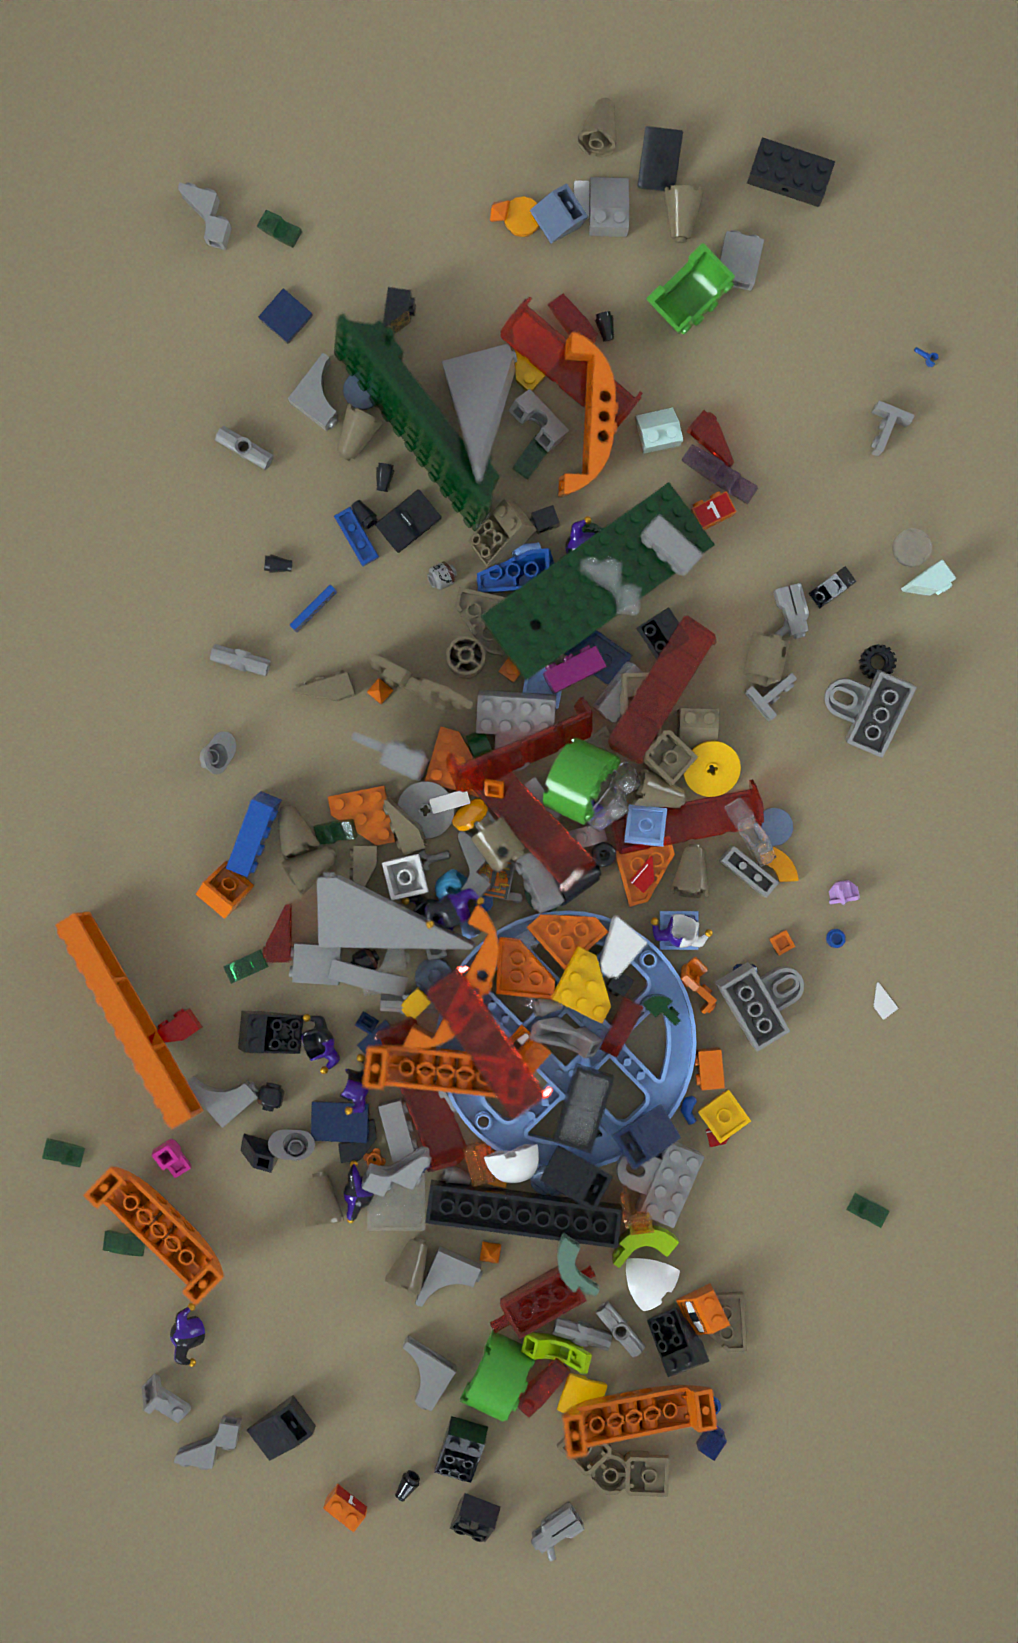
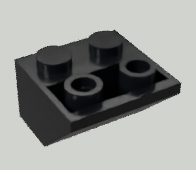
M669 607L636 628L656 660L663 658L690 640Z
M464 1493L456 1509L450 1529L454 1530L456 1534L468 1535L474 1541L486 1542L495 1530L501 1507Z

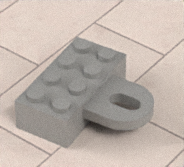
M878 669L870 687L848 678L833 681L825 691L824 700L832 714L852 722L845 737L847 743L883 758L917 687L910 682ZM838 690L844 691L853 696V702L851 704L841 703L835 700L833 695Z
M479 690L476 733L496 734L495 758L502 768L509 771H520L526 768L533 757L534 737L553 738L556 695ZM511 744H517L520 748L519 760L516 762H512L508 758V750Z
M353 733L352 740L384 753L379 764L421 781L429 762L426 758L427 755L423 751L416 748L410 751L406 744L394 740V743L388 742L385 745L359 733Z
M747 962L715 981L748 1041L757 1052L790 1032L780 1011L795 1003L803 993L804 981L795 969L788 966H780L759 977L755 968ZM793 978L794 983L791 987L783 992H777V986L780 983Z
M675 1142L657 1156L641 1165L644 1167V1172L641 1175H635L626 1171L628 1161L622 1154L617 1161L616 1174L624 1186L640 1193L635 1205V1209L640 1215L674 1228L705 1157L698 1150Z

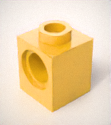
M417 987L401 1003L403 1007L401 1011L408 1018L412 1016L415 1019L432 1000Z

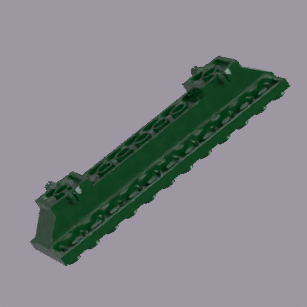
M342 313L337 317L334 355L339 361H343L349 375H355L359 380L357 382L359 388L363 392L367 391L369 393L370 402L373 406H377L380 409L383 419L391 423L394 433L398 437L401 436L407 450L415 454L418 464L422 468L425 467L431 481L439 485L440 492L445 498H449L455 512L463 516L465 525L476 531L487 518L491 508L493 490L496 488L500 475L491 464V454H489L482 480L477 482L466 443L402 362L404 351L394 338L395 331L393 328L389 327L386 329L380 320L375 324L351 321Z
M670 482L480 616L526 681L676 574L671 568L672 565L667 561L661 560L657 556V552L652 547H647L640 537L659 515L700 553L704 554L714 547L715 544Z

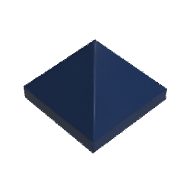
M363 1011L355 1026L371 1035L379 1020Z

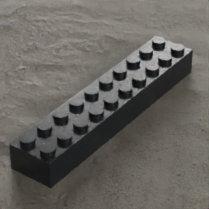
M431 1180L425 1223L560 1241L562 1234L565 1233L580 1244L618 1248L622 1207L621 1204L599 1202L594 1212L569 1197Z

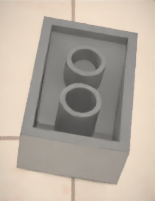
M590 177L589 236L627 237L629 229V178Z

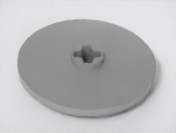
M430 781L412 784L402 793L398 801V805L422 826L426 839L434 838L444 833L451 825L455 808L433 814L429 800L449 794V792L441 785ZM425 805H428V809H431V812H428L427 815H424V811H421V808H424Z

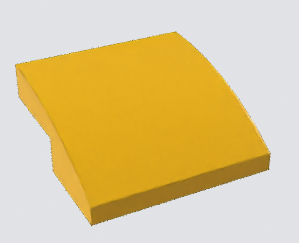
M568 1373L557 1410L565 1413L566 1410L581 1402L602 1397L605 1395L608 1385L605 1382L588 1379L584 1375Z

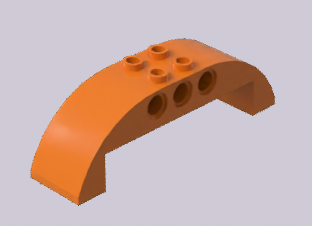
M574 332L566 339L565 360L587 361L582 474L565 473L560 476L558 497L572 494L597 477L609 458L613 436L617 432V422H614V417L618 412V402H615V382L610 365L594 343ZM598 435L601 436L602 442L598 439Z
M476 905L468 924L487 933V936L436 1033L434 1034L414 1023L404 1042V1047L420 1049L440 1045L457 1035L468 1024L474 1012L480 1011L484 1003L483 995H488L493 986L491 980L498 962L497 933L491 918L481 905ZM480 970H486L488 975L485 978H481L477 973ZM471 987H475L479 992L476 995H472L468 990ZM467 1005L470 1009L467 1012H463L459 1007Z
M403 1045L369 1046L367 1049L363 1087L383 1089L385 1085L497 1097L502 1098L503 1103L522 1105L526 1064L502 1056L435 1047L412 1049L406 1048Z
M111 1166L83 1195L96 1209L104 1204L186 1284L182 1293L195 1306L224 1277L223 1269L216 1254L202 1235L159 1192L135 1174L125 1169Z
M695 1385L658 1386L602 1396L572 1406L562 1416L568 1459L587 1455V1447L692 1427L699 1433L717 1429L713 1390L709 1387Z

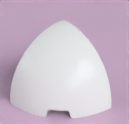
M524 1144L511 1151L499 1150L485 1156L484 1159L489 1170L496 1178L506 1183H520L530 1179L535 1174L539 1163V1151L537 1144Z
M642 1258L627 1259L626 1276L629 1290L640 1309L648 1311L662 1303L661 1298L667 1292L671 1293L678 1281L680 1270L655 1260Z

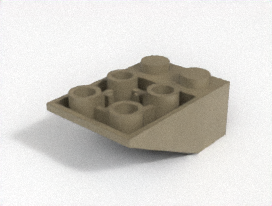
M503 499L468 542L485 566L489 567L525 544L537 529L518 504Z

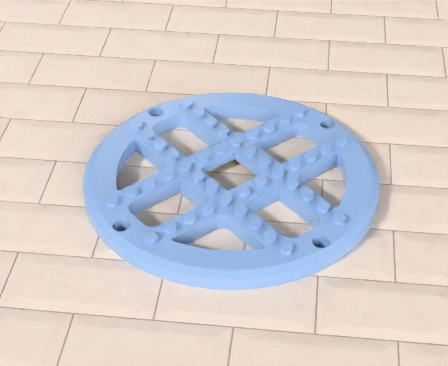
M560 910L541 913L596 917L607 930L611 922V918L585 911ZM537 913L520 918L496 931L498 943L500 937L520 939L556 979V989L561 978L530 948L531 945L539 944L540 942L526 927L540 914ZM637 931L635 932L647 944L630 963L644 976L646 986L610 1023L604 1020L601 1024L563 1004L561 1010L543 1017H535L533 1012L522 1022L492 990H490L488 995H483L484 1003L481 1009L506 1034L507 1040L521 1024L532 1032L531 1029L535 1022L557 1016L562 1018L566 1013L581 1028L586 1027L602 1039L595 1056L583 1058L577 1054L566 1066L551 1052L548 1058L536 1070L547 1081V1084L511 1118L503 1117L487 1101L486 1096L447 1092L462 1120L487 1145L496 1151H511L524 1144H537L539 1151L537 1168L548 1164L559 1145L589 1163L601 1167L618 1161L623 1154L613 1139L612 1134L660 1104L671 1119L678 1109L692 1077L696 1055V1025L688 993L676 970L663 953ZM607 934L596 944L604 946ZM484 940L471 951L455 972L441 1004L437 1029ZM602 951L599 952V953L596 955V956H597V959H598V963H599V960H600V956H601ZM650 954L654 957V962L651 965H646L644 957ZM480 970L477 974L479 977L485 978L488 972ZM601 971L602 977L604 978L606 974ZM471 987L468 990L472 995H476L479 992L475 987ZM651 994H663L669 997L673 1002L668 1008L672 1006L679 1013L677 1017L681 1020L675 1026L663 1014L666 1045L659 1077H656L625 1045L627 1035L651 1013L641 1003L645 997ZM467 1005L459 1007L463 1012H467L470 1009ZM466 1026L452 1039L436 1047L466 1051ZM610 1058L645 1095L642 1104L625 1119L616 1118L605 1107L599 1126L601 1133L597 1134L591 1153L553 1142V1138L528 1133L553 1107L565 1099L576 1063L598 1070ZM485 1116L489 1119V1123L486 1126H481L478 1123V1119Z

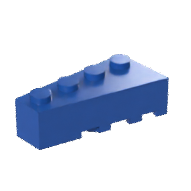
M262 791L251 799L226 869L248 877L252 872L255 873L259 864L257 859L264 851V842L270 835L271 825L278 814L281 799Z

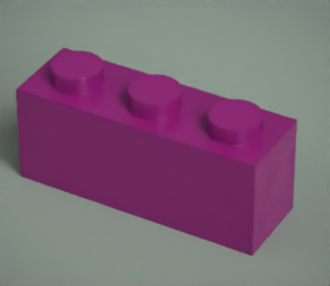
M590 645L579 650L580 654L575 657L571 654L562 659L563 663L559 665L553 663L545 667L546 671L543 673V676L552 694L606 667L596 646L592 648Z

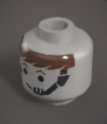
M444 561L430 567L427 578L433 588L436 587L438 590H442L455 583L457 572L453 565H449Z

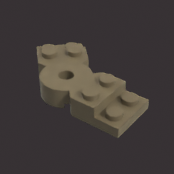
M371 653L368 659L373 669L379 672L385 670L382 676L388 685L394 688L398 685L422 697L423 700L431 704L437 703L435 707L443 711L447 709L455 711L456 708L462 709V707L471 709L473 705L472 701L445 686L425 678H413L412 673L374 653Z
M622 673L620 714L626 718L621 729L622 739L627 747L641 752V760L672 786L698 756L671 730L662 731L660 722L656 718L662 712L661 673ZM640 727L645 729L644 737L639 734Z
M564 1437L557 1443V1448L567 1457ZM611 1443L587 1447V1455L569 1459L583 1475L591 1474L595 1488L605 1495H616L624 1488L629 1496L668 1497V1455H649L648 1451H629L623 1456L619 1452L612 1451ZM609 1470L615 1471V1473L612 1475L606 1474V1472Z

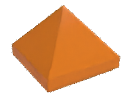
M509 200L492 204L491 222L506 220L510 204Z
M378 678L367 693L382 704L394 690Z
M485 779V796L503 799L504 782Z
M482 1241L479 1261L498 1264L501 1244Z

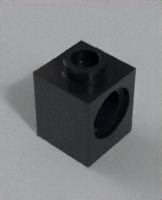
M554 505L532 512V519H529L537 529V534L557 528L560 524Z

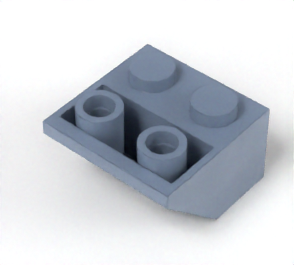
M568 184L552 191L530 210L551 244L579 229L588 218Z

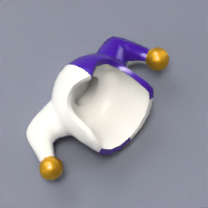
M684 914L672 915L668 927L660 930L658 927V918L653 917L650 921L655 940L669 941L678 948L688 946L702 947L708 937L713 935L711 929H706L705 934L699 937L697 935L699 922Z

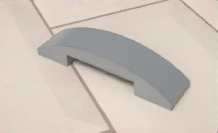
M336 959L332 961L328 977L353 986L398 996H404L408 977L385 973Z

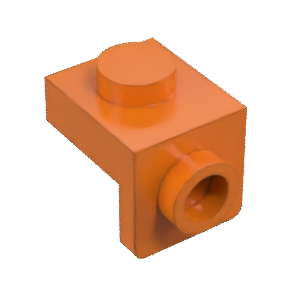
M694 957L681 967L682 983L693 991L697 990L700 987V977L708 971V968L697 957Z
M703 984L695 991L706 1000L705 1004L700 1008V1011L706 1014V1012L710 1013L715 1008L717 999L711 995L712 990Z

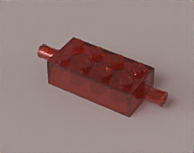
M591 1265L580 1271L590 1279L596 1277ZM556 1266L500 1298V1306L504 1315L491 1321L490 1325L492 1329L494 1328L493 1331L495 1333L510 1325L518 1338L521 1339L586 1302V1295L580 1289V1286L576 1292L571 1290L562 1279L559 1268Z

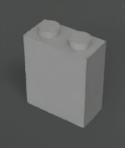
M736 230L727 231L725 234L719 260L735 275L732 282L734 284L733 287L751 291L755 284L764 239L757 235H743Z
M295 943L294 947H291L290 957L294 959L293 966H290L289 977H292V982L339 985V981L328 977L333 959L342 961L343 948L318 947L317 943Z

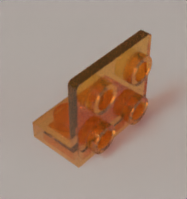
M627 1185L623 1186L620 1198L623 1208L626 1210L622 1211L626 1229L630 1230L631 1235L654 1233V1224L650 1213L639 1211L633 1215Z

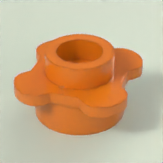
M374 1148L371 1153H365L363 1156L368 1166L370 1163L378 1166L385 1165L386 1159L380 1154L381 1150L379 1148Z

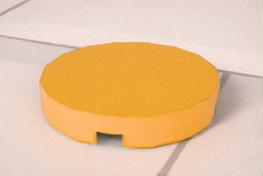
M523 196L516 197L510 201L507 218L504 220V223L513 235L519 237L530 236L540 227L530 212L531 208L537 204L533 199Z
M481 799L471 800L470 804L462 806L455 813L452 820L453 825L459 831L472 829L476 821L481 822L488 810L487 805Z

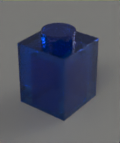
M718 1426L715 1430L703 1432L696 1442L698 1451L715 1461L727 1443L725 1432Z

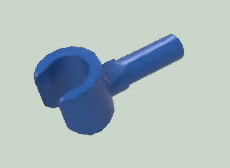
M915 347L914 351L926 359L925 362L928 367L936 365L930 358L937 360L939 358L937 353L929 354Z

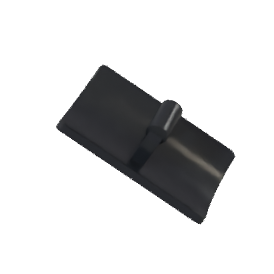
M652 126L645 127L638 188L665 191V187L671 190V186L676 185L683 130Z
M418 489L376 522L375 526L395 551L400 553L441 520L442 517L421 490Z

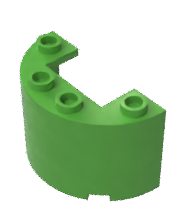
M702 243L688 257V262L663 287L659 285L646 300L678 334L682 333L685 335L693 325L698 326L704 320L703 316L708 311L711 313L718 306L717 301L724 293L729 292L734 286L732 282L735 275Z
M576 737L572 739V744L567 743L550 771L546 782L548 792L545 791L543 794V805L585 825L587 820L590 821L593 817L594 808L591 802L593 798L598 796L600 784L607 779L609 774L617 770L621 759L618 755Z
M492 1330L484 1347V1355L471 1383H467L460 1397V1402L502 1422L507 1421L511 1411H515L518 1407L520 1393H524L527 1388L528 1382L526 1378L535 1360L521 1352L523 1344Z

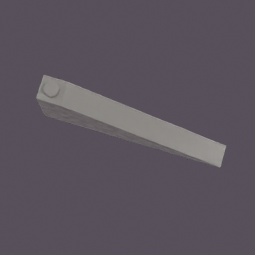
M509 343L442 361L445 378L477 482L482 480L515 374L514 363L517 362L515 350L511 351Z
M323 872V875L317 877L318 947L473 949L475 947L474 941L434 922L433 928H427L426 917L341 875H335V872Z

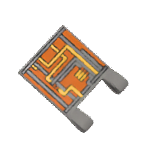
M507 861L508 865L499 872L496 869L492 870L490 865L486 863L478 872L479 875L483 873L490 879L491 888L484 896L521 903L523 899L521 894L510 893L514 871H517L516 863Z

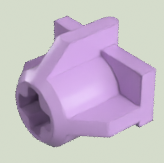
M849 880L835 882L829 891L830 904L841 903L844 905L849 901L860 899L858 886Z

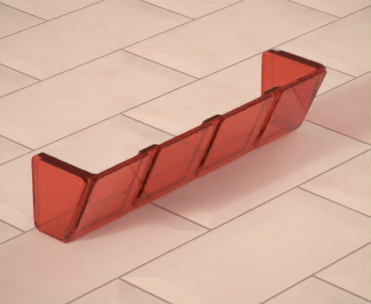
M530 296L528 299L525 298L501 329V338L518 353L529 359L531 364L550 380L556 382L563 391L582 407H585L587 361L565 360L566 338L528 306L532 300ZM614 380L615 402H618V412L615 414L614 422H617L618 428L640 401L643 393L639 391L634 397Z
M688 615L683 617L647 678L632 699L626 712L611 733L608 741L611 750L642 765L645 753L710 647L717 643L716 635Z
M581 697L574 705L577 715L461 765L458 764L453 752L449 753L446 759V767L456 789L462 793L484 784L485 779L501 777L524 767L528 762L533 763L558 752L559 749L564 748L567 743L572 744L573 738L589 739L593 732V713L588 702L585 701L584 697Z
M492 756L481 760L461 785L463 788L470 786L499 818L503 816L518 839L562 885L559 888L561 893L570 890L595 866L596 862L590 854L570 836V833L544 808L543 804L499 758ZM485 779L504 782L503 799L485 796Z
M749 780L748 790L687 801L679 808H667L663 846L686 842L690 839L697 840L722 835L726 832H738L762 826V823H764V805L754 780ZM610 807L609 820L616 851L620 854L654 847L652 845L625 843L628 813L616 815L614 807Z
M461 966L429 988L427 995L443 1019L447 1021L449 1028L464 1050L469 1053L471 1060L488 1085L492 1087L494 1094L509 1116L516 1119L549 1096V1092L552 1089L550 1087L545 1091L542 1089L464 975L468 967Z
M410 1017L382 1028L376 1032L373 1038L374 1040L380 1039L382 1045H404L414 1023L418 1025L417 1020ZM400 1087L422 1145L429 1148L431 1162L428 1168H426L427 1172H434L458 1165L466 1157L468 1150L459 1125L454 1118V1113L450 1109L445 1097L440 1098L438 1091Z

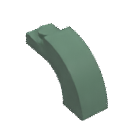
M563 1233L557 1248L558 1268L562 1279L574 1292L580 1286V1289L585 1294H592L596 1297L600 1291L599 1284L581 1273L575 1264L576 1256L581 1249L580 1243Z

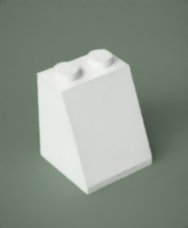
M614 914L599 960L601 971L609 978L612 975L617 978L647 944L643 938Z

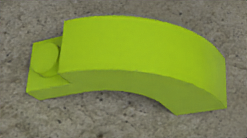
M652 1224L638 1225L628 1229L619 1237L618 1241L621 1247L618 1246L614 1250L612 1261L615 1266L620 1268L634 1250L643 1246L656 1248L668 1257L679 1244V1240L673 1233L663 1227Z
M540 1332L525 1333L521 1352L534 1360H556L567 1364L582 1374L588 1373L592 1354L584 1350L583 1346L576 1345L570 1339Z

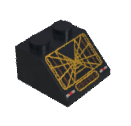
M388 287L383 325L386 329L389 327L393 328L394 334H396L411 323V317L415 316V298L412 297L411 290Z

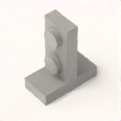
M878 401L872 410L873 414L883 417L878 427L881 430L879 436H875L871 447H873L871 454L879 456L884 451L894 424L898 423L907 427L914 418L913 414L882 401Z
M793 673L789 674L764 696H761L753 686L749 687L744 693L766 720L771 721L777 714L768 703L772 705L780 698L779 693L783 690L787 692L795 686L793 682L797 678Z
M155 1373L142 1386L143 1409L149 1414L156 1409L179 1423L191 1410L189 1403L161 1386V1377Z

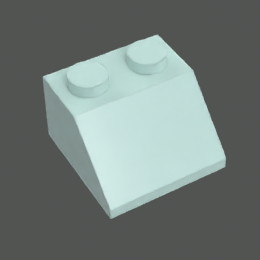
M673 408L635 416L643 454L681 446L683 436L679 420Z
M941 560L902 587L901 590L903 592L928 596L934 593L939 595L953 586L951 582L956 577L945 562Z

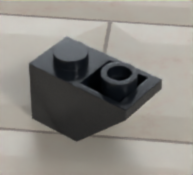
M845 566L808 594L817 606L821 608L857 581Z
M244 1133L240 1151L252 1168L271 1173L278 1158L271 1154L268 1148L269 1140Z

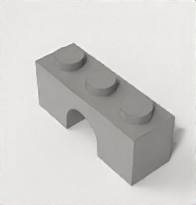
M531 389L515 399L508 410L521 424L531 420L539 425L541 430L535 439L547 452L561 443L569 432L565 425Z

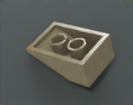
M678 709L677 737L689 749L692 750L702 742L718 741L719 709Z

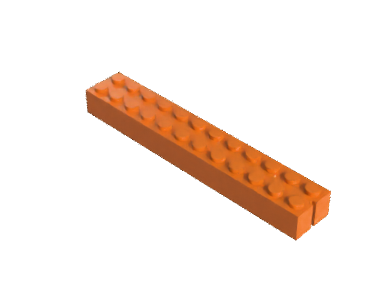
M90 911L73 913L57 923L55 926L58 929V936L66 943L68 953L74 957L78 971L83 973L86 978L87 987L95 994V1000L103 1008L106 1020L115 1029V1036L123 1043L126 1055L135 1064V1071L143 1078L144 1087L152 1094L154 1104L164 1115L163 1119L166 1125L173 1129L203 1112V1108L167 1045L159 1036L155 1024ZM155 1032V1036L151 1044L147 1037Z

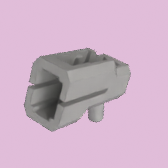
M798 583L790 585L789 588L786 586L774 590L773 594L776 605L782 609L785 618L784 626L775 634L783 637L788 633L789 637L794 636V639L805 637V633L809 631L806 621L809 611L802 584Z
M567 1502L542 1520L541 1527L532 1532L531 1543L535 1550L539 1549L541 1553L547 1551L549 1561L556 1560L554 1546L565 1537L572 1539L585 1530L584 1522L572 1504Z

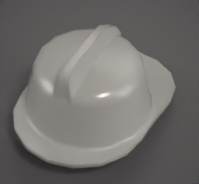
M223 731L217 733L209 744L201 750L200 766L208 769L213 774L223 773L236 752V741L233 735Z
M278 1130L270 1136L268 1141V1148L271 1154L276 1158L298 1161L306 1159L312 1154L315 1147L312 1135L302 1130Z

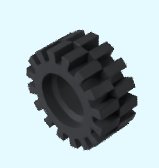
M880 644L865 649L859 660V663H861L859 668L863 670L862 674L867 675L869 679L874 678L878 670L871 665V659L874 655L882 656L885 661L883 668L879 670L892 674L894 672L893 669L896 668L895 662L897 658H894L895 653L890 651V647L886 648V645Z

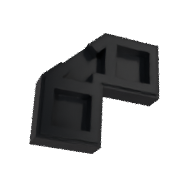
M374 1119L369 1120L368 1143L341 1142L338 1144L341 1163L353 1160L360 1161L375 1142L377 1135Z

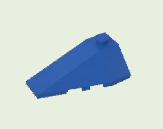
M550 548L528 550L519 556L510 558L503 563L477 573L478 591H516L554 564Z

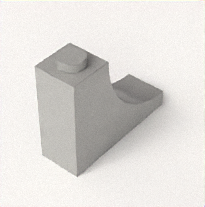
M322 353L289 396L288 400L291 405L325 431H328L329 428L332 429L337 424L338 414L327 402L324 395V377L331 361L326 354Z
M195 1076L187 1081L196 1098L222 1128L258 1098L259 1095L258 1086L254 1082L250 1083L249 1080L229 1089H217L207 1086Z
M439 1246L423 1281L422 1290L416 1297L415 1304L422 1307L432 1293L447 1285L464 1284L473 1287L475 1282L479 1283L483 1271H480L481 1264Z
M408 1335L404 1341L403 1349L414 1358L421 1376V1383L416 1393L415 1402H417L421 1409L432 1411L455 1375L456 1365Z

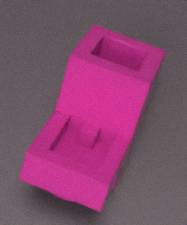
M172 1138L152 1151L151 1156L162 1170L167 1168L174 1178L191 1169L192 1165L182 1153L181 1146Z

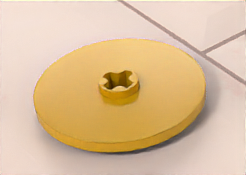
M706 741L696 745L692 751L698 758L683 774L687 785L695 793L706 797L725 794L733 788L739 779L741 765L738 755L729 745L720 741ZM710 765L717 767L714 769L713 773L707 771L710 769Z

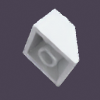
M419 854L390 859L382 863L391 900L429 892Z

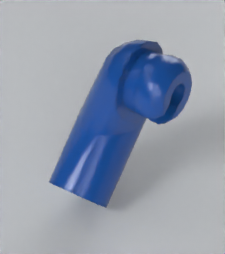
M692 1095L684 1098L680 1108L682 1115L689 1125L697 1121L692 1113L697 1100Z

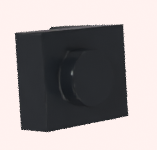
M621 973L617 978H610L606 985L609 987V992L617 997L619 994L624 997L634 980Z

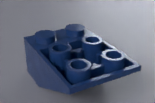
M661 1104L612 1134L613 1139L634 1170L681 1139Z

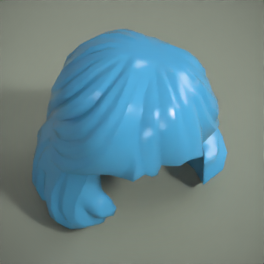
M455 869L448 870L435 883V893L439 901L447 894L459 893L468 878Z

